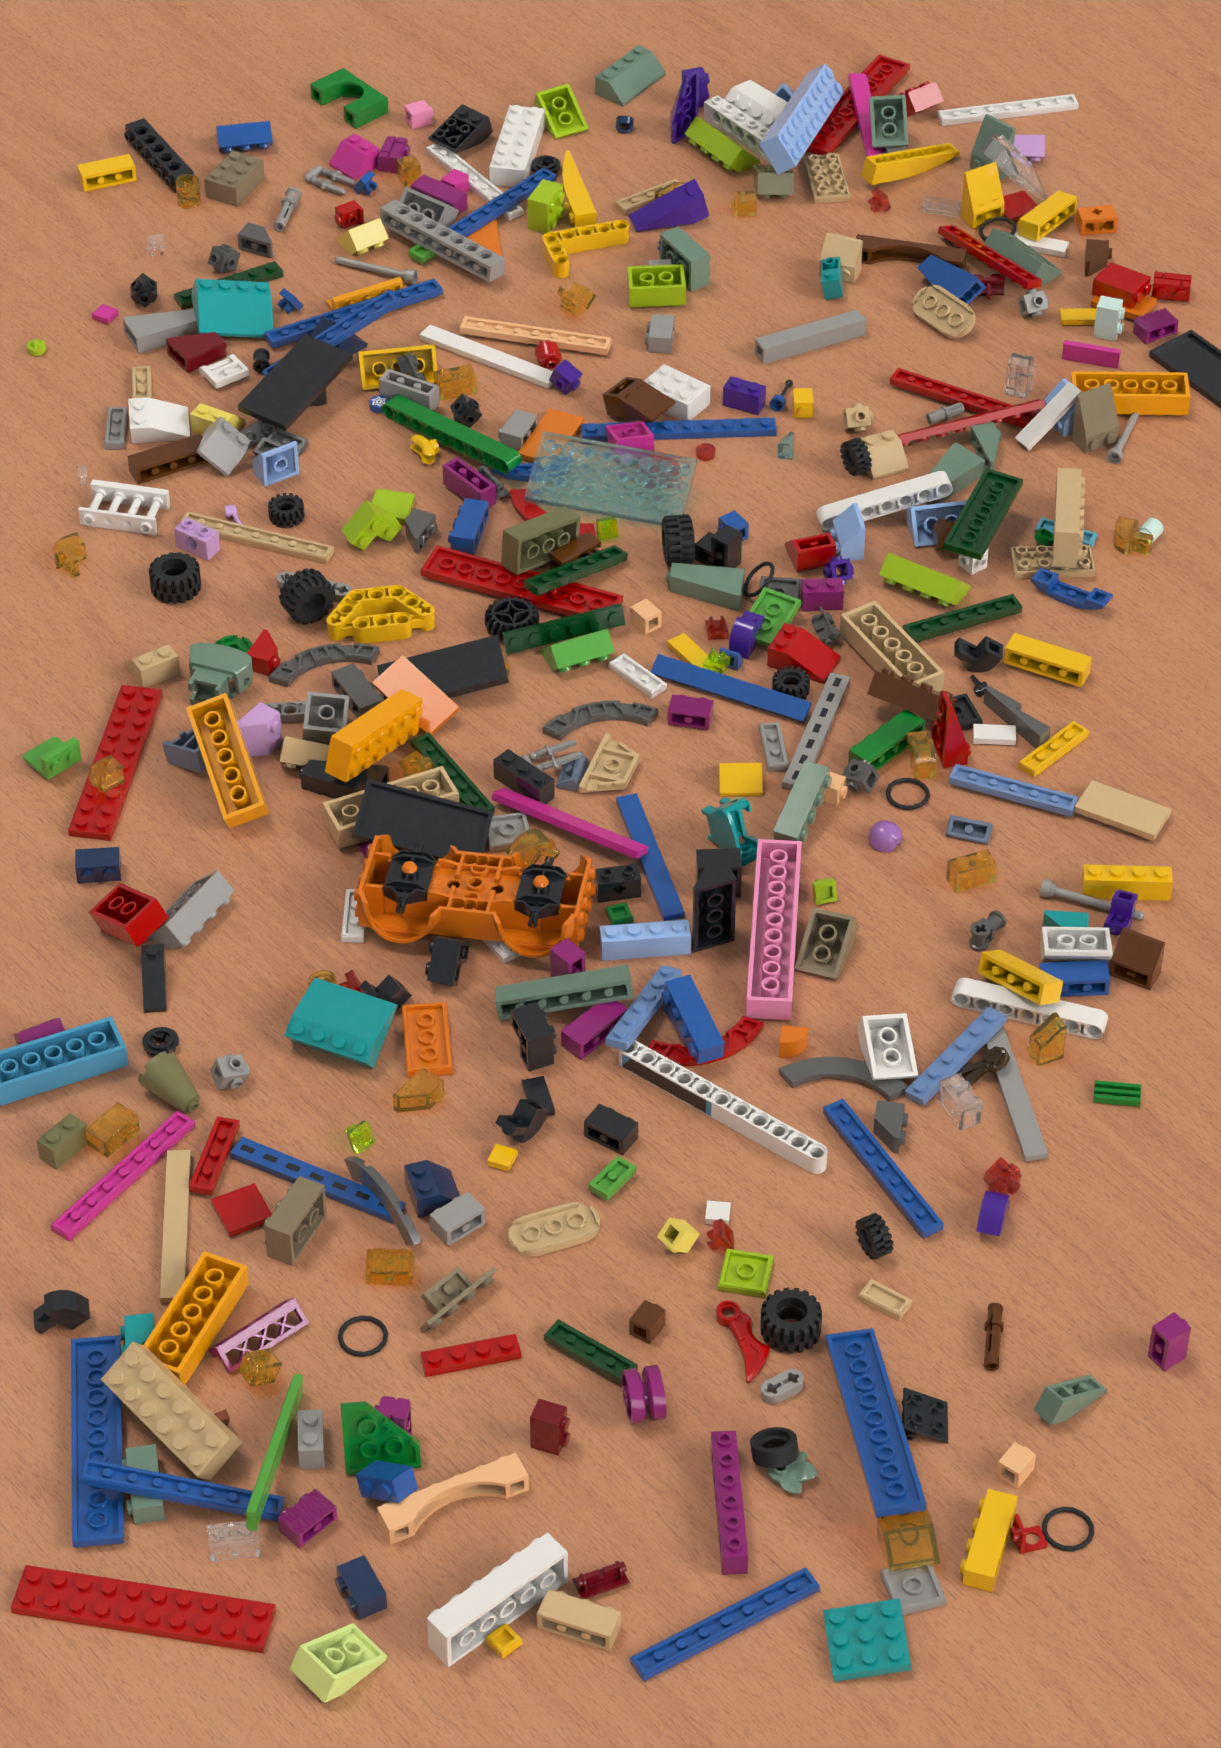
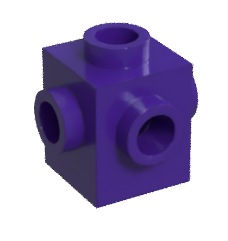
M842 556L830 558L831 562L825 563L823 568L824 578H842L843 585L847 584L846 580L853 579L854 568L850 558L842 559Z

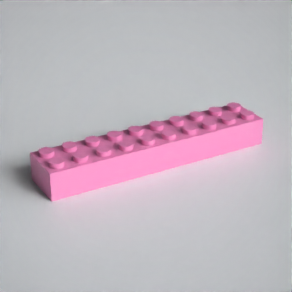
M758 839L746 998V1017L791 1020L802 841Z

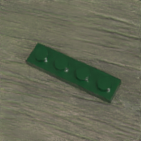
M559 1319L544 1334L545 1342L622 1385V1370L635 1368L638 1371V1364Z

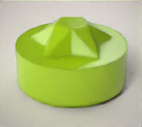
M41 339L30 340L27 343V352L32 356L44 354L46 352L45 341Z

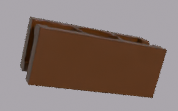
M586 532L550 553V559L555 561V563L550 564V569L598 552L599 550L596 547H601V541L590 532Z

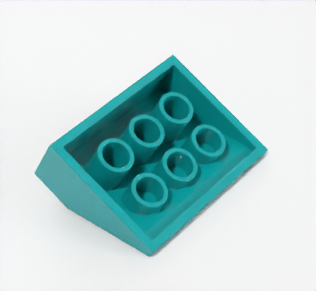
M195 279L191 298L199 334L216 332L219 336L265 338L264 332L273 330L272 295L269 282Z
M314 978L293 1012L284 1036L291 1042L374 1069L398 1005Z

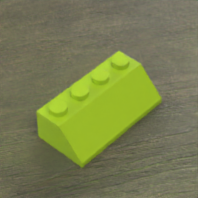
M698 116L695 117L685 132V135L690 138V143L696 147L700 145V150L707 155L713 154L711 158L718 163L724 162L722 166L729 171L734 169L740 173L751 168L752 165L759 164L761 161Z
M889 552L879 573L880 576L885 577L884 582L894 586L896 582L902 584V589L912 593L915 589L920 591L919 596L931 600V597H935L938 599L937 603L949 607V604L957 606L971 588L970 585Z

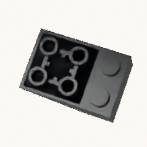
M461 104L428 139L454 153H458L483 143L493 130L488 116Z

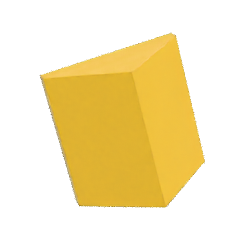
M762 763L718 764L720 797L763 795Z

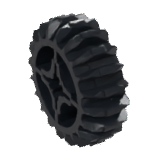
M508 596L507 599L500 598V601L494 600L493 604L488 605L484 624L489 634H492V636L498 635L499 641H502V632L539 624L540 615L536 605H532V601H526L525 598L518 599L517 596L515 598Z

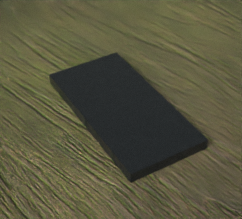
M1189 330L1149 351V357L1169 372L1187 373L1189 386L1221 408L1220 349L1193 330Z
M305 334L237 405L238 411L286 431L353 360V355L350 352Z
M498 635L406 658L449 698L509 683ZM395 661L377 665L379 676Z
M368 778L352 838L373 843L375 835H390L393 846L398 851L414 850L416 843H419V845L422 843L424 845L422 852L430 853L436 860L448 854L450 845L455 846L458 851L483 853L494 812Z

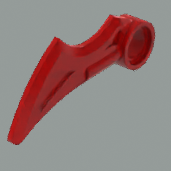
M730 1300L723 1301L717 1306L716 1320L720 1325L730 1327L742 1352L746 1383H749L764 1366L770 1346L761 1343L754 1337L751 1331L752 1318L742 1312L737 1303ZM725 1310H730L734 1312L735 1315L732 1317H725L722 1315V1312Z

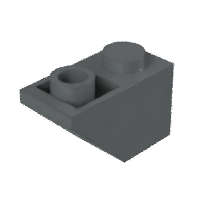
M416 508L405 519L406 536L414 552L419 553L427 545L430 537L436 533L438 524L436 523V514Z
M877 1100L873 1133L893 1153L899 1154V1147L905 1144L906 1131H902V1127H907L909 1114L904 1113L905 1104Z

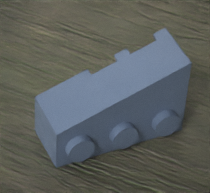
M193 729L187 733L186 731L180 732L179 737L172 742L167 740L162 743L169 764L199 773L206 769Z

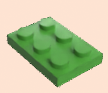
M764 587L749 611L764 616V623L756 634V644L769 647L783 624H790L801 606V600Z

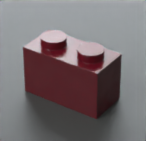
M538 1399L530 1416L531 1448L559 1456L562 1448L567 1447L570 1440V1433L567 1432L570 1424V1418L567 1417V1406Z

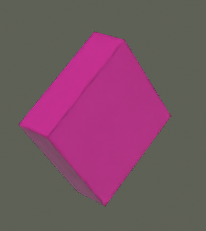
M102 304L92 313V319L108 325L119 315L118 309Z

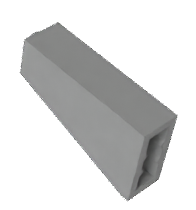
M193 309L123 317L124 333L138 354L166 346L167 338L199 334Z

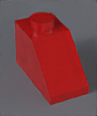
M263 629L247 654L252 658L253 672L270 676L279 666L280 657H278V648L268 630Z

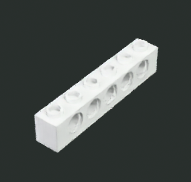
M718 95L704 102V120L772 165L759 145L769 129Z

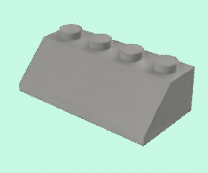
M219 871L195 880L165 911L169 918L147 939L158 944H164V947L170 950L179 946L181 948L185 947L191 942L190 937L204 928L203 923L206 920L209 921L217 914L216 909L230 901L229 896L235 890Z

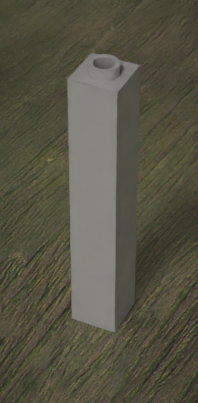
M858 310L755 338V355L762 364L861 337L865 335L867 320Z

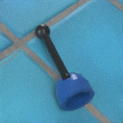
M790 379L785 382L786 386L781 395H775L770 400L769 405L772 410L780 412L784 409L786 405L784 395L788 388L793 385V381Z

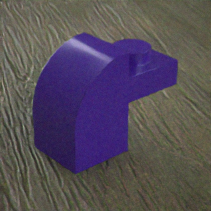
M745 610L741 618L737 617L730 634L729 650L740 653L742 658L748 660L756 647V634L764 623V616Z
M1119 889L1116 890L1112 897L1109 915L1103 927L1109 928L1110 934L1120 935L1123 927L1130 929L1138 894Z
M985 1191L976 1229L977 1232L995 1236L1001 1235L1005 1216L1009 1210V1195Z

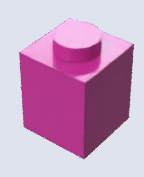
M453 169L441 178V182L465 193L469 190V175L459 170Z

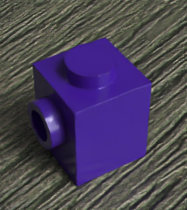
M565 359L554 368L549 381L566 395L571 390L575 391L580 386V379L583 373Z

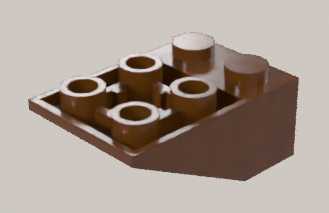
M625 377L602 394L607 415L616 416L617 418H629L631 420L653 422L675 404L674 400L642 379Z

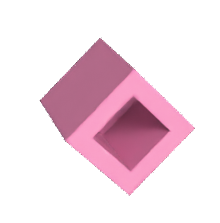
M424 100L404 105L405 121L412 129L432 124L433 110Z

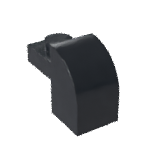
M985 636L976 646L959 637L954 644V656L961 661L967 662L968 671L976 673L987 672L1003 659V644Z
M389 974L377 987L366 980L359 986L367 995L397 1004L396 1010L401 1008V1005H404L412 996L400 981Z
M520 1099L513 1114L499 1115L495 1124L502 1128L501 1131L504 1134L513 1137L519 1143H524L535 1136L540 1130L549 1110L533 1099Z
M56 1290L45 1294L44 1304L33 1311L34 1330L42 1334L57 1323H61L74 1330L90 1319L89 1299L71 1290Z

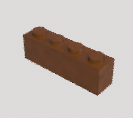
M196 434L127 456L129 472L139 485L209 463L197 453L203 437L201 434Z
M887 667L875 671L867 692L868 695L933 721H937L935 712L939 711L938 703L942 692L947 693L953 708L957 702V699L952 697V693L944 690L938 692L933 690V686L923 682L918 684L913 682L914 678L907 675L898 676L894 674V670Z

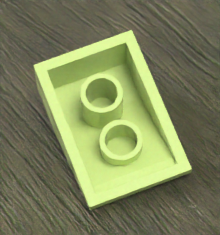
M352 1623L300 1645L290 1670L325 1703L343 1695L385 1662L388 1656Z

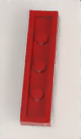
M217 1116L190 1181L189 1192L213 1195L240 1128L239 1120Z
M516 1334L420 1352V1359L425 1377L521 1359V1350Z

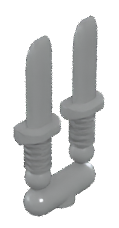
M320 165L310 169L304 177L306 182H312L320 186L321 190L325 191L327 189L340 195L346 192L343 188L331 184L329 179L322 180L316 177L322 173L331 177V180L334 182L338 180L351 186L356 184L355 180L343 176L341 171L337 170L335 172L327 168L323 169Z
M568 740L551 747L545 744V748L531 752L529 756L525 754L521 757L532 764L531 760L549 755L551 760L535 766L541 771H545L553 767L557 770L560 765L577 760L583 755L581 752H575L555 759L553 753L577 744L575 740Z

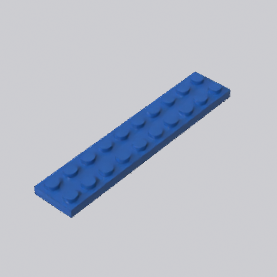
M874 1329L825 1335L826 1346L876 1518L926 1510V1500Z
M120 1335L71 1339L73 1548L124 1543V1492L79 1484L84 1458L122 1465V1400L101 1380L121 1356Z

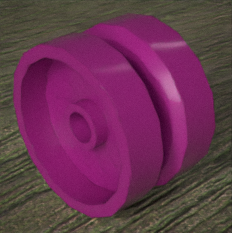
M658 1365L644 1366L642 1380L635 1368L622 1370L623 1400L630 1424L643 1423L646 1418V1409L653 1421L666 1419L665 1391Z

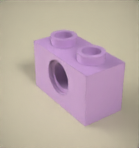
M187 517L174 528L176 547L207 561L220 550L219 533L214 529Z

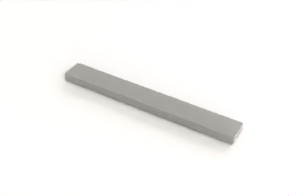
M1002 1026L985 1044L986 1050L992 1049L994 1046L1004 1047L1010 1056L1006 1067L994 1072L1024 1161L1047 1159L1048 1152L1005 1028Z

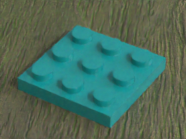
M900 1598L823 1610L834 1682L912 1670Z

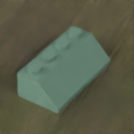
M637 45L595 76V95L623 107L664 77L666 72L652 51Z
M993 228L984 242L988 247L1042 279L1041 287L1063 272L1023 241L1007 232Z

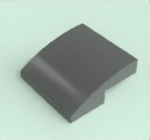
M275 427L268 438L263 437L253 453L259 455L296 441L299 457L307 448L309 442L305 438Z

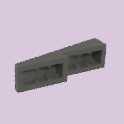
M990 686L985 687L983 703L1005 723L1016 725V732L1035 749L1049 739L1051 727L1022 712L1021 703Z

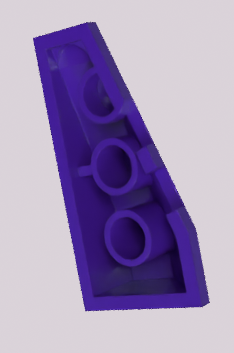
M693 179L629 214L628 217L636 232L686 224L693 225L709 217V212L704 194L696 179Z

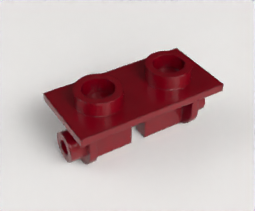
M615 1561L612 1565L586 1574L580 1573L579 1577L572 1579L581 1599H587L630 1584L625 1574L627 1568L624 1561Z

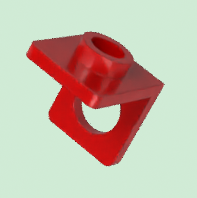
M1015 1514L1013 1526L1010 1528V1536L1013 1543H1016L1019 1553L1023 1554L1047 1548V1541L1041 1527L1033 1526L1024 1529L1019 1515ZM1026 1535H1036L1039 1538V1542L1028 1544L1025 1541Z

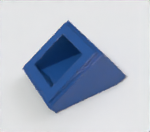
M720 648L719 665L739 670L743 664V658L740 653Z

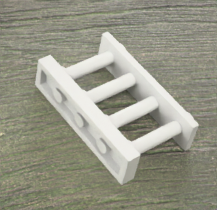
M92 479L90 487L93 501L89 508L79 507L80 525L157 536L155 516L158 509H169V490ZM101 501L112 502L108 511L98 510ZM120 504L131 505L127 514L117 512ZM139 506L150 508L147 516L136 515Z

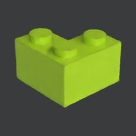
M365 500L341 531L350 544L365 550L376 536L391 542L402 526L393 513Z

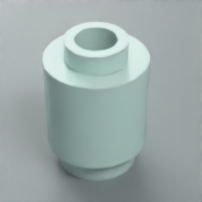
M1155 518L1147 519L1136 532L1137 542L1143 546L1152 544L1163 533L1162 523Z

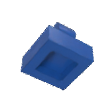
M369 170L358 181L353 190L358 194L363 190L365 194L370 195L378 186L376 182L372 181L375 174Z
M285 288L280 291L279 294L284 299H281L277 305L287 314L293 310V307L299 311L304 306Z

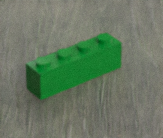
M906 709L896 714L893 719L886 724H882L879 729L867 735L861 742L850 748L848 764L851 759L858 761L866 760L877 771L924 737L925 720Z

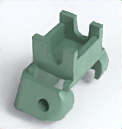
M194 643L190 646L189 670L191 678L188 682V691L194 690L190 697V704L194 705L197 700L203 702L227 693L229 698H234L236 696L235 693L240 694L250 686L253 680L252 658L247 653L214 643ZM235 678V685L231 692H229L228 680L231 681Z

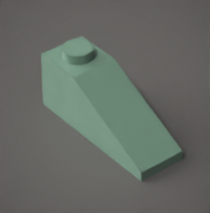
M994 422L971 426L970 442L976 454L985 460L984 468L994 470L999 441H1001V432L996 428Z
M1091 1375L1045 1387L1034 1411L1041 1416L1044 1422L1050 1425L1064 1422L1104 1395L1107 1389Z

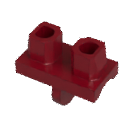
M974 274L986 286L978 296H986V300H990L991 296L1004 295L1005 277H1001L1000 274H992L990 277Z

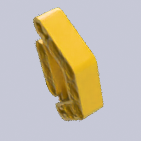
M401 585L351 590L326 619L328 638L332 641H340L346 636H353V640L356 643L362 644L407 639L412 635V629L418 628L422 631H430L435 628V608Z

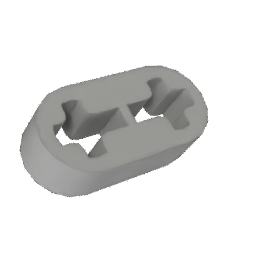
M789 1369L766 1380L761 1385L762 1401L769 1405H774L799 1393L803 1389V1374L796 1369Z

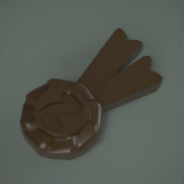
M994 1046L992 1049L985 1051L981 1061L965 1064L960 1069V1075L963 1078L961 1083L969 1089L988 1071L997 1072L1005 1068L1010 1060L1006 1049Z

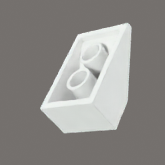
M148 397L128 399L132 444L177 441L190 437L188 407Z
M907 1013L862 1016L857 1026L860 1048L872 1079L886 1080L918 1077Z

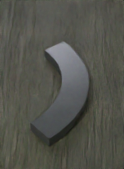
M333 643L307 649L296 654L295 658L288 662L284 661L269 676V682L289 687L303 673L330 663L357 662L372 665L380 653V647L362 643H354V645Z
M620 701L593 702L574 707L572 711L556 716L542 729L543 734L561 741L575 729L599 721H629L648 727L658 715V709L633 702V704L620 703Z
M809 1058L779 1068V1075L792 1088L800 1084L819 1080L820 1077H834V1079L852 1082L857 1080L867 1084V1087L875 1090L888 1101L903 1095L908 1088L900 1079L873 1080L866 1062L851 1058Z
M356 1156L345 1158L344 1161L353 1181H358L365 1185L380 1200L396 1224L405 1244L416 1245L420 1243L421 1238L409 1214H403L399 1204L400 1199L380 1173L372 1166H365V1161Z

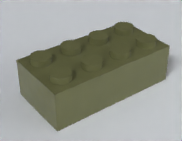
M564 506L504 529L501 565L518 575L551 562L550 553L579 537L580 516Z

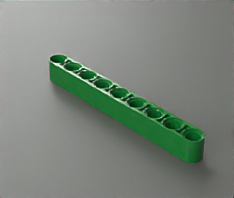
M395 395L382 405V412L388 419L430 439H435L437 442L501 473L508 474L522 462L521 455L515 449L401 395Z

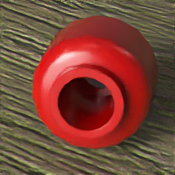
M541 341L535 349V356L540 367L554 369L562 360L559 347L553 341Z

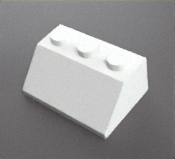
M1042 927L1040 946L1042 961L1107 960V962H1110L1113 951L1109 928Z

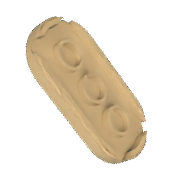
M939 285L923 287L913 298V311L916 316L947 338L958 339L964 337L972 330L975 324V313L971 307Z
M570 1202L524 1215L515 1219L510 1229H508V1243L514 1252L526 1257H537L592 1240L598 1234L600 1216L595 1208L590 1205L589 1207L585 1206L581 1202Z

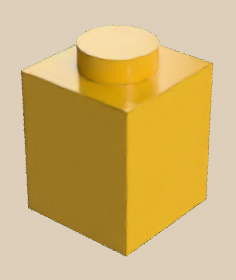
M793 388V418H813L814 402L812 388Z

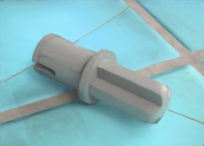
M960 402L948 407L942 406L937 411L927 413L926 420L930 425L944 420L948 421L949 418L962 414L965 409Z

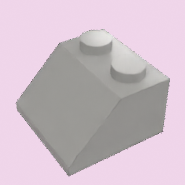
M220 417L206 428L197 453L227 477L245 455L250 440L224 418Z

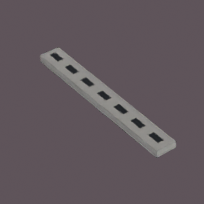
M830 672L784 776L782 788L792 790L805 760L813 763L816 762L850 684L849 676Z

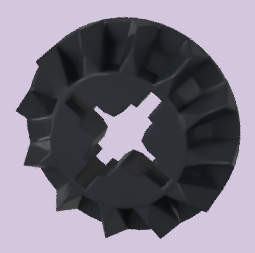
M543 155L536 157L532 161L531 166L534 172L545 168L552 173H557L560 168V161L556 157Z
M157 1027L149 1030L143 1036L142 1044L144 1050L148 1051L149 1055H158L163 1051L169 1054V1050L176 1051V1046L179 1045V1037L170 1028Z

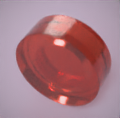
M709 443L699 444L696 447V457L702 461L712 460L715 457V447Z

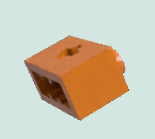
M1112 204L1077 208L1075 224L1081 236L1114 233L1117 231L1118 216Z

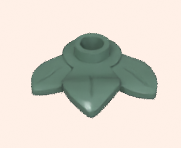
M799 1451V1456L793 1463L780 1468H768V1476L774 1483L780 1484L784 1491L792 1494H801V1483L818 1477V1471L812 1464L806 1462L808 1454Z

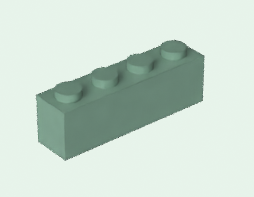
M804 761L773 830L774 840L806 841L808 827L814 823L816 809L818 806L821 807L824 801V791L829 789L832 782L829 767Z

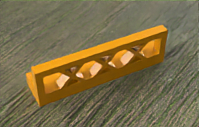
M397 277L326 300V305L333 311L377 297L389 289L393 292L403 288V280Z

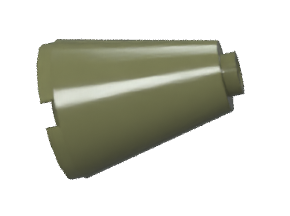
M169 1050V1054L163 1051L144 1066L147 1070L144 1075L140 1072L138 1082L142 1087L181 1112L191 1113L198 1108L200 1096L176 1054Z

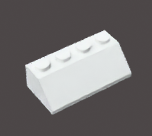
M752 80L732 87L724 98L725 101L767 129L771 128L788 103Z

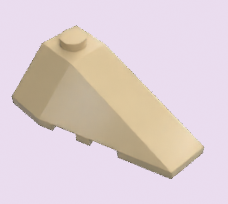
M283 736L279 761L283 762L284 767L293 769L296 768V765H306L309 760L327 761L329 745Z

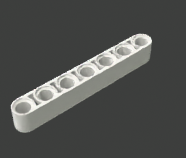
M937 471L821 506L817 509L816 516L822 530L829 532L832 529L833 520L853 503H858L864 522L944 498L952 493L953 487L947 474L944 471Z
M970 978L958 979L951 996L952 1003L960 1008L982 1013L989 1006L1007 1015V1019L1090 1039H1100L1103 1036L1108 1021V1015L1100 1009L1062 1000L1058 1003L1038 1005L1003 986Z

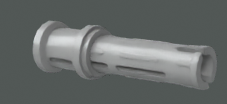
M289 187L285 192L286 197L281 201L282 208L273 225L274 229L278 232L285 230L291 212L297 208V201L302 196L300 190L295 187Z

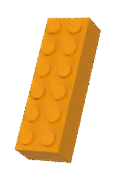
M1071 371L1070 382L1082 392L1110 383L1117 415L1138 413L1139 415H1188L1190 389L1187 373Z
M401 689L333 734L330 740L325 772L347 782L363 770L368 769L376 761L381 760L388 753H391L398 746L403 745L408 739L416 736L419 731V717L423 711V699Z
M227 693L187 707L186 709L223 819L229 829L270 814L234 707Z
M204 1251L144 1343V1346L184 1385L189 1381L248 1287L247 1266Z

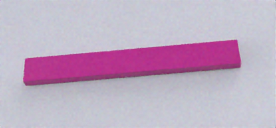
M849 73L848 81L865 155L867 157L885 154L884 148H872L869 110L871 92L867 75Z
M502 788L492 794L493 801L631 858L637 859L648 852V846L507 788Z
M179 1111L172 1114L50 1225L51 1231L70 1241L157 1162L167 1150H170L195 1127V1121Z

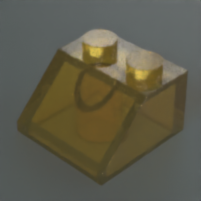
M927 1507L924 1511L877 1517V1539L890 1572L940 1564L934 1526Z

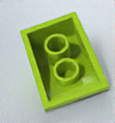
M569 83L536 93L534 105L535 107L545 109V126L555 140L589 129Z

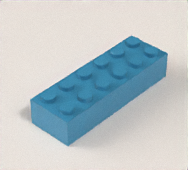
M112 1016L0 1050V1106L129 1066L125 1043Z

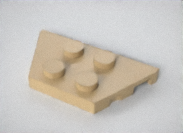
M605 733L579 784V792L587 793L626 789L640 761V755L628 749L624 743H617L612 740L611 734Z

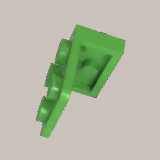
M52 737L23 755L24 761L47 780L82 760L80 744L75 737L65 743L58 737Z

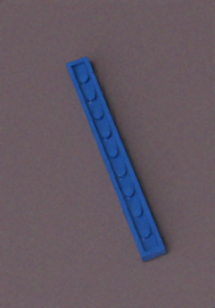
M434 278L393 291L392 293L397 297L400 305L392 310L442 295L443 288ZM376 297L264 332L265 339L272 349L299 341L305 334L311 336L322 316L337 323Z
M768 417L644 422L653 433L654 440L776 436L777 431L775 418ZM623 423L581 424L582 442H607L605 426Z

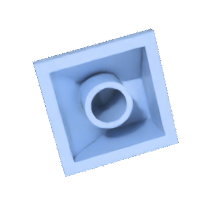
M296 441L264 452L253 458L254 475L265 487L300 474Z

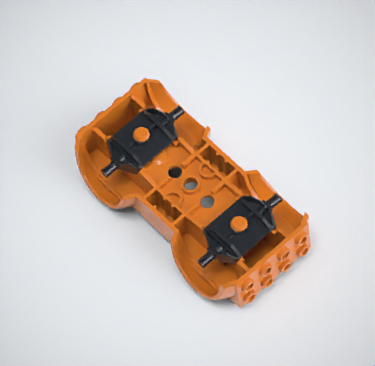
M386 834L375 835L373 843L368 846V858H365L363 862L364 872L359 874V887H355L354 900L357 901L355 917H358L360 927L372 928L379 936L388 941L411 943L422 939L427 934L504 942L512 951L519 955L530 958L550 955V949L566 938L578 947L580 941H584L585 928L583 927L588 926L589 913L587 912L592 910L591 897H595L596 884H592V881L595 880L596 868L592 867V858L586 855H580L579 866L574 871L566 873L561 867L553 866L554 858L551 856L550 859L549 856L545 857L544 864L528 865L521 857V853L518 852L510 856L458 851L455 846L450 845L448 854L436 860L430 853L422 852L424 849L422 843L420 845L416 843L414 850L398 851L393 846L390 835Z

